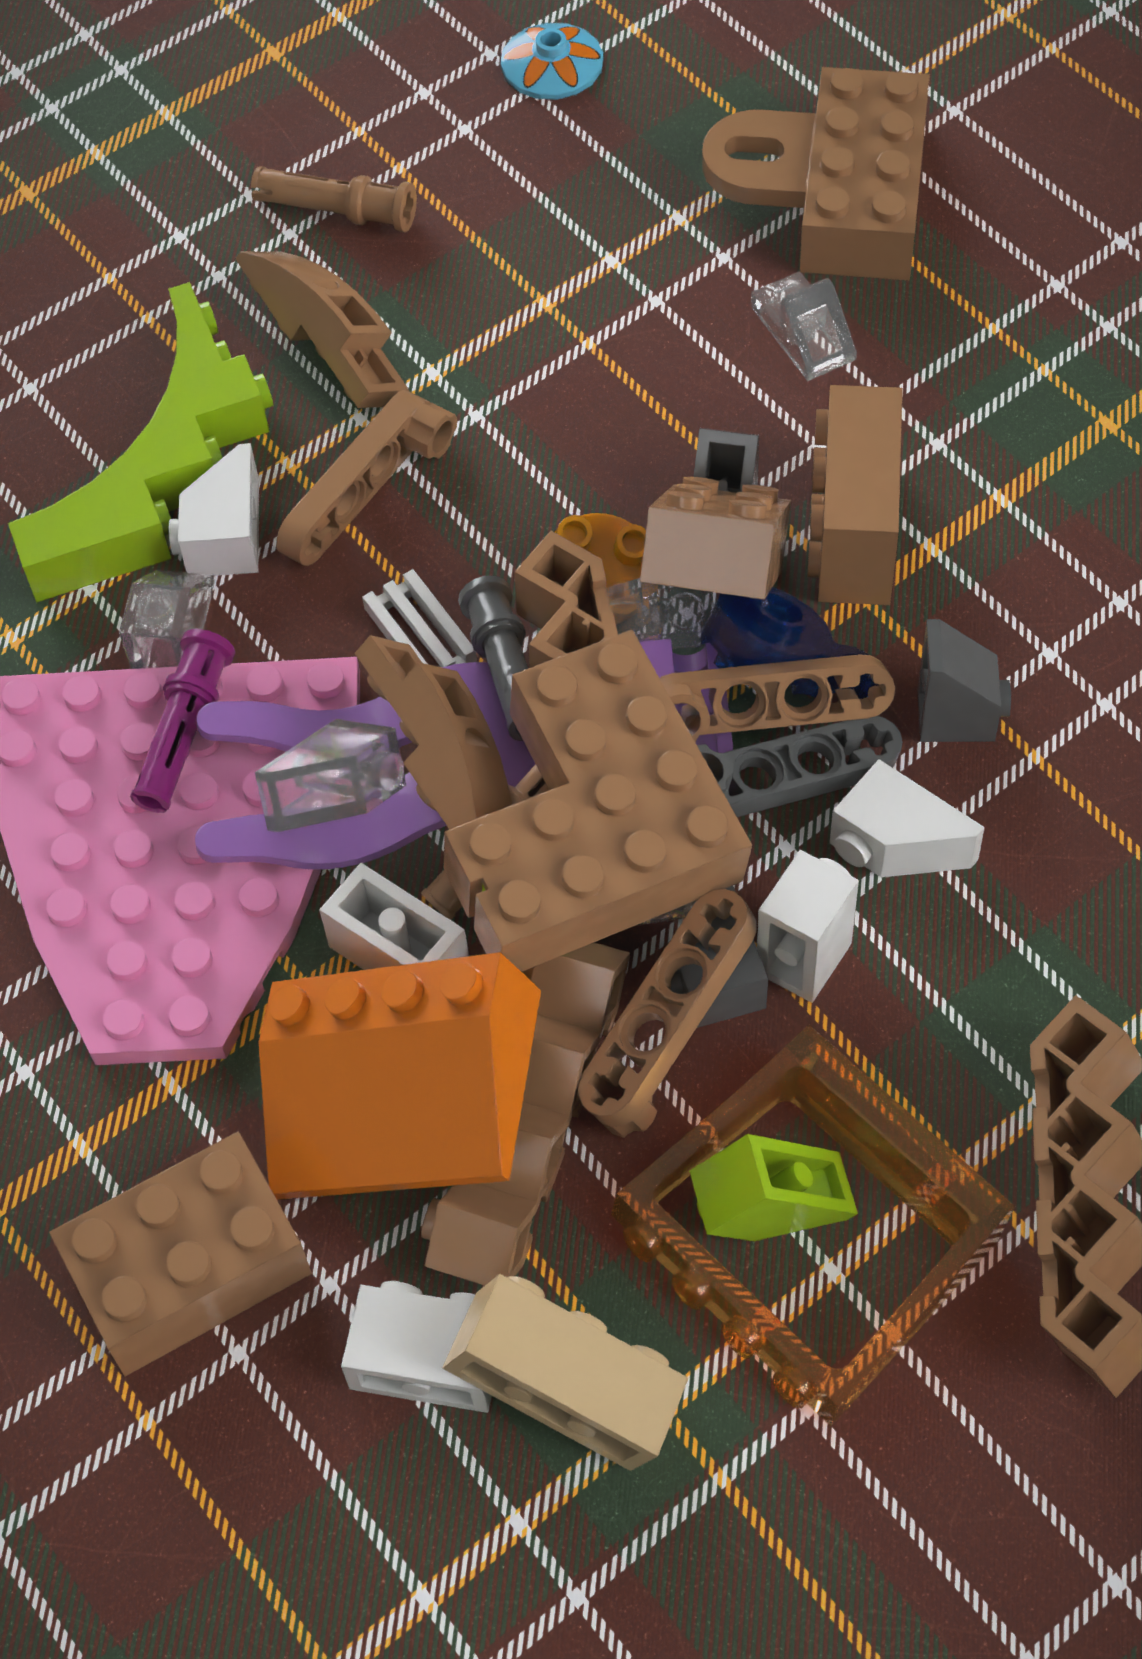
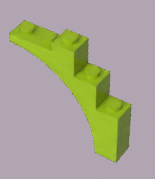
M190 282L169 288L177 320L176 357L168 388L149 424L126 452L90 483L52 506L8 523L36 603L171 559L165 536L169 535V520L171 519L169 511L179 508V494L222 459L219 448L269 432L265 409L273 406V400L263 373L253 376L244 354L231 358L224 340L217 343L214 342L212 336L219 334L213 311L208 301L198 303Z

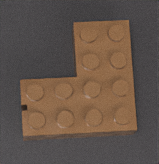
M633 630L512 674L510 716L549 791L444 831V870L468 918L475 916L474 931L486 954L501 952L523 972L694 902L712 890L726 889L743 882L752 843Z

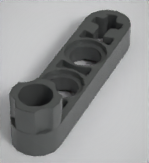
M875 716L867 719L842 721L724 753L715 752L706 744L697 746L735 815L740 817L855 786L878 759L894 768L901 752L903 741L900 731L892 722L886 718ZM862 740H867L871 747L882 746L881 754L876 755L871 748L867 747L859 749ZM813 751L820 753L828 760L831 769L823 774L810 773L801 767L797 757L804 752ZM851 754L849 761L846 764L845 756ZM747 767L761 768L770 775L773 785L762 790L750 788L740 779L739 772Z

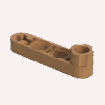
M404 389L395 394L284 519L276 539V547L279 553L304 566L314 564L413 451L428 459L432 457L439 459L445 454L451 445L452 436L457 429L456 415Z
M861 654L678 672L660 677L674 705L680 703L687 704L682 706L681 718L695 743L699 735L867 719L878 716L888 709L895 694L893 678L884 664L871 655ZM870 674L874 683L879 685L869 688L867 698L859 699L854 689L848 687L858 686L860 675ZM829 676H834L839 688H848L835 690L838 698L836 703H831L832 691L827 680ZM810 678L815 681L819 687L818 695L809 705L793 707L785 701V690L794 680ZM738 684L752 687L756 691V699L752 707L747 711L731 713L722 707V697L730 687ZM710 688L709 700L714 712L713 715H709L701 692L702 689Z
M727 889L712 890L697 900L583 1072L578 1085L580 1101L612 1134L624 1138L633 1131L644 1132L653 1123L657 1114V1110L652 1103L654 1092L753 942L757 932V921L749 906L736 892ZM731 915L736 921L730 930L720 927L715 931L711 926L712 921L716 917L727 919ZM697 943H700L706 950H708L709 947H711L712 950L716 953L715 958L713 960H710L708 956L698 947H695V945ZM689 964H696L702 967V980L693 991L686 994L672 992L671 980L679 968ZM650 1020L663 1021L666 1026V1034L663 1041L651 1050L641 1051L636 1049L634 1046V1036L639 1027ZM624 1054L638 1067L642 1068L638 1074L629 1065L626 1068L620 1062ZM624 1092L623 1096L617 1101L615 1099L617 1095Z

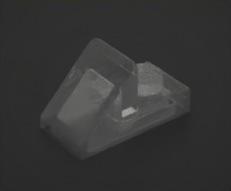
M799 271L752 292L751 308L807 381L856 360L857 351L834 284L829 278L810 285Z
M640 578L606 588L618 635L633 630L639 642L671 639L672 649L704 647L705 638H717L712 592L640 582Z

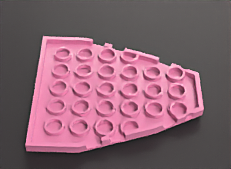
M357 657L232 663L227 667H223L216 686L219 693L218 701L269 702L307 710H335L360 704V669ZM177 667L0 676V832L33 941L95 1065L226 1059L241 1034L240 1025L247 1014L254 1011L265 992L263 987L264 979L278 956L284 958L295 939L321 869H301L261 862H207L196 851V833L202 825L212 821L257 814L304 815L340 809L347 789H353L359 774V759L323 760L296 755L259 744L210 741L203 738L197 729L189 755L172 795L169 810L167 809L164 813H156L137 806L131 800L130 794L136 786L149 752L150 744L168 702L164 696L163 686L167 676L175 673Z

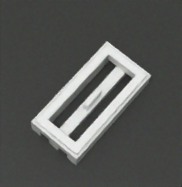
M414 569L403 574L404 582L396 585L393 580L384 584V593L376 596L371 591L362 596L364 609L388 640L409 644L422 663L427 664L387 609L395 606L421 643L440 665L438 667L477 662V654L472 644ZM412 597L455 652L456 657L452 658L409 602L408 598Z

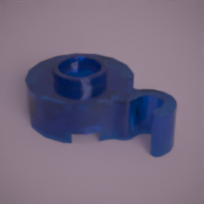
M774 587L771 588L765 599L719 593L702 628L699 639L701 644L710 643L718 652L713 662L718 668L860 654L870 655L856 647L836 643L826 622L811 607L793 595ZM870 674L860 675L859 685L848 688H839L834 676L827 678L832 693H835L837 689L850 688L854 689L859 699L867 698L869 688L879 685L874 683ZM800 678L789 684L791 685L793 695L807 694L812 697L818 695V684L810 678Z

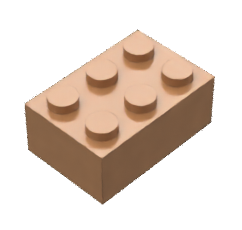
M830 385L828 409H816L814 445L826 447H814L812 493L823 494H812L807 577L819 578L818 602L890 605L899 533L902 388Z
M683 477L682 484L672 485L649 506L640 582L765 599L782 572L792 500L778 498L779 490L773 487L743 485L742 492L736 493L718 490L719 481L702 477Z
M239 1131L49 1232L109 1352L124 1377L312 1274L300 1240Z

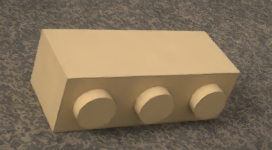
M499 1274L476 1292L442 1369L629 1471L658 1457L689 1379L668 1367L669 1361L665 1356L645 1346H630L608 1334L606 1325L590 1314L581 1311L569 1312L544 1298L545 1294L540 1287L524 1278L516 1276L505 1277Z

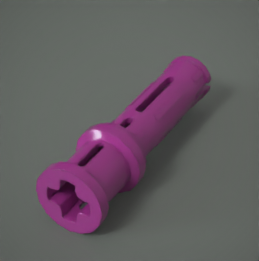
M190 629L184 632L180 642V647L183 651L176 672L167 676L163 686L164 696L168 702L150 744V749L136 786L130 794L131 800L137 806L151 812L164 813L167 809L169 810L172 795L197 731L198 712L206 704L218 701L219 693L216 686L223 667L231 665L236 653L234 646L227 639L208 630Z

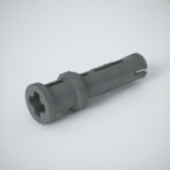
M482 576L470 581L463 587L459 593L458 602L462 614L471 620L473 626L470 632L473 649L483 658L487 659L507 721L509 735L514 740L523 741L510 716L512 674L528 669L521 648L526 632L522 620L512 612L513 594L510 584L505 579L497 576Z

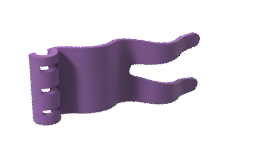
M705 638L704 648L691 655L673 653L671 639L640 641L659 678L671 673L724 668L720 638ZM469 662L442 667L458 671L471 691L491 730L501 756L508 785L515 787L535 765V762L524 741L514 740L509 735L507 721L488 663ZM710 688L702 689L701 692L709 715H713L714 712L709 700ZM726 690L722 697L721 705L725 710L729 711ZM382 697L356 706L335 710H307L258 701H218L206 704L197 715L198 732L207 740L259 744L292 754L323 760H351L377 756L412 742L400 729V717L391 704ZM680 703L675 705L680 716L682 706H685L687 704ZM732 733L699 735L696 745L706 744L710 749L719 753L732 751ZM409 772L379 793L358 803L332 811L304 815L268 813L208 822L198 829L195 836V845L198 855L203 860L211 863L261 862L301 869H334L353 866L380 858L427 833L447 825L438 812L426 805L416 791L418 784Z

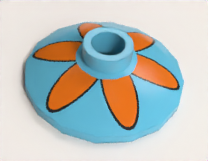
M544 23L524 29L510 39L502 51L501 70L506 82L519 93L536 99L558 100L577 95L593 85L601 74L603 66V51L598 40L585 29L567 23Z

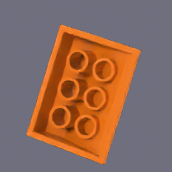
M501 952L272 982L259 1038V1056L268 1183L276 1199L510 1181L541 990Z

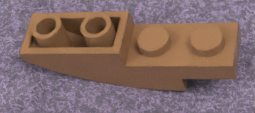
M240 251L235 260L250 280L252 288L261 296L277 320L279 328L288 336L290 341L312 340L318 354L327 362L344 387L346 395L355 403L357 408L384 407L399 391L404 389L410 391L381 350L392 332L376 311L340 277L321 265L301 256L285 252Z
M370 635L355 652V655L369 673L367 681L370 687L391 704L401 719L399 722L400 729L410 741L418 745L403 764L417 782L416 791L422 801L438 812L449 829L511 806L512 802L507 778L491 730L474 696L458 671L422 663L409 644Z

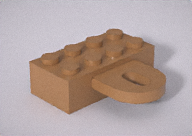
M822 67L816 113L746 110L731 114L713 125L703 142L702 167L704 176L716 192L739 203L804 208L800 272L910 281L930 74ZM735 152L765 153L776 155L779 159L774 161L734 159L729 155Z

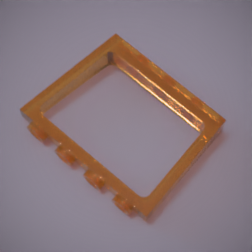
M809 1025L734 1094L616 1194L611 1215L624 1227V1240L636 1257L644 1262H651L656 1258L674 1275L672 1277L673 1288L687 1306L695 1310H700L703 1306H706L724 1323L722 1325V1334L735 1353L746 1359L756 1354L775 1373L773 1375L774 1386L788 1404L799 1409L803 1408L806 1404L809 1405L831 1427L995 1246L1015 1206ZM783 1101H789L798 1106L952 1246L847 1366L840 1369L831 1368L821 1360L657 1203L688 1178L691 1169L717 1154L771 1108Z

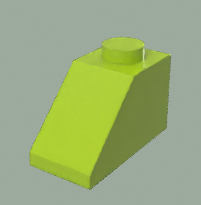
M747 1134L690 1170L697 1197L698 1212L703 1220L706 1234L758 1241L849 1220L858 1214L838 1151Z

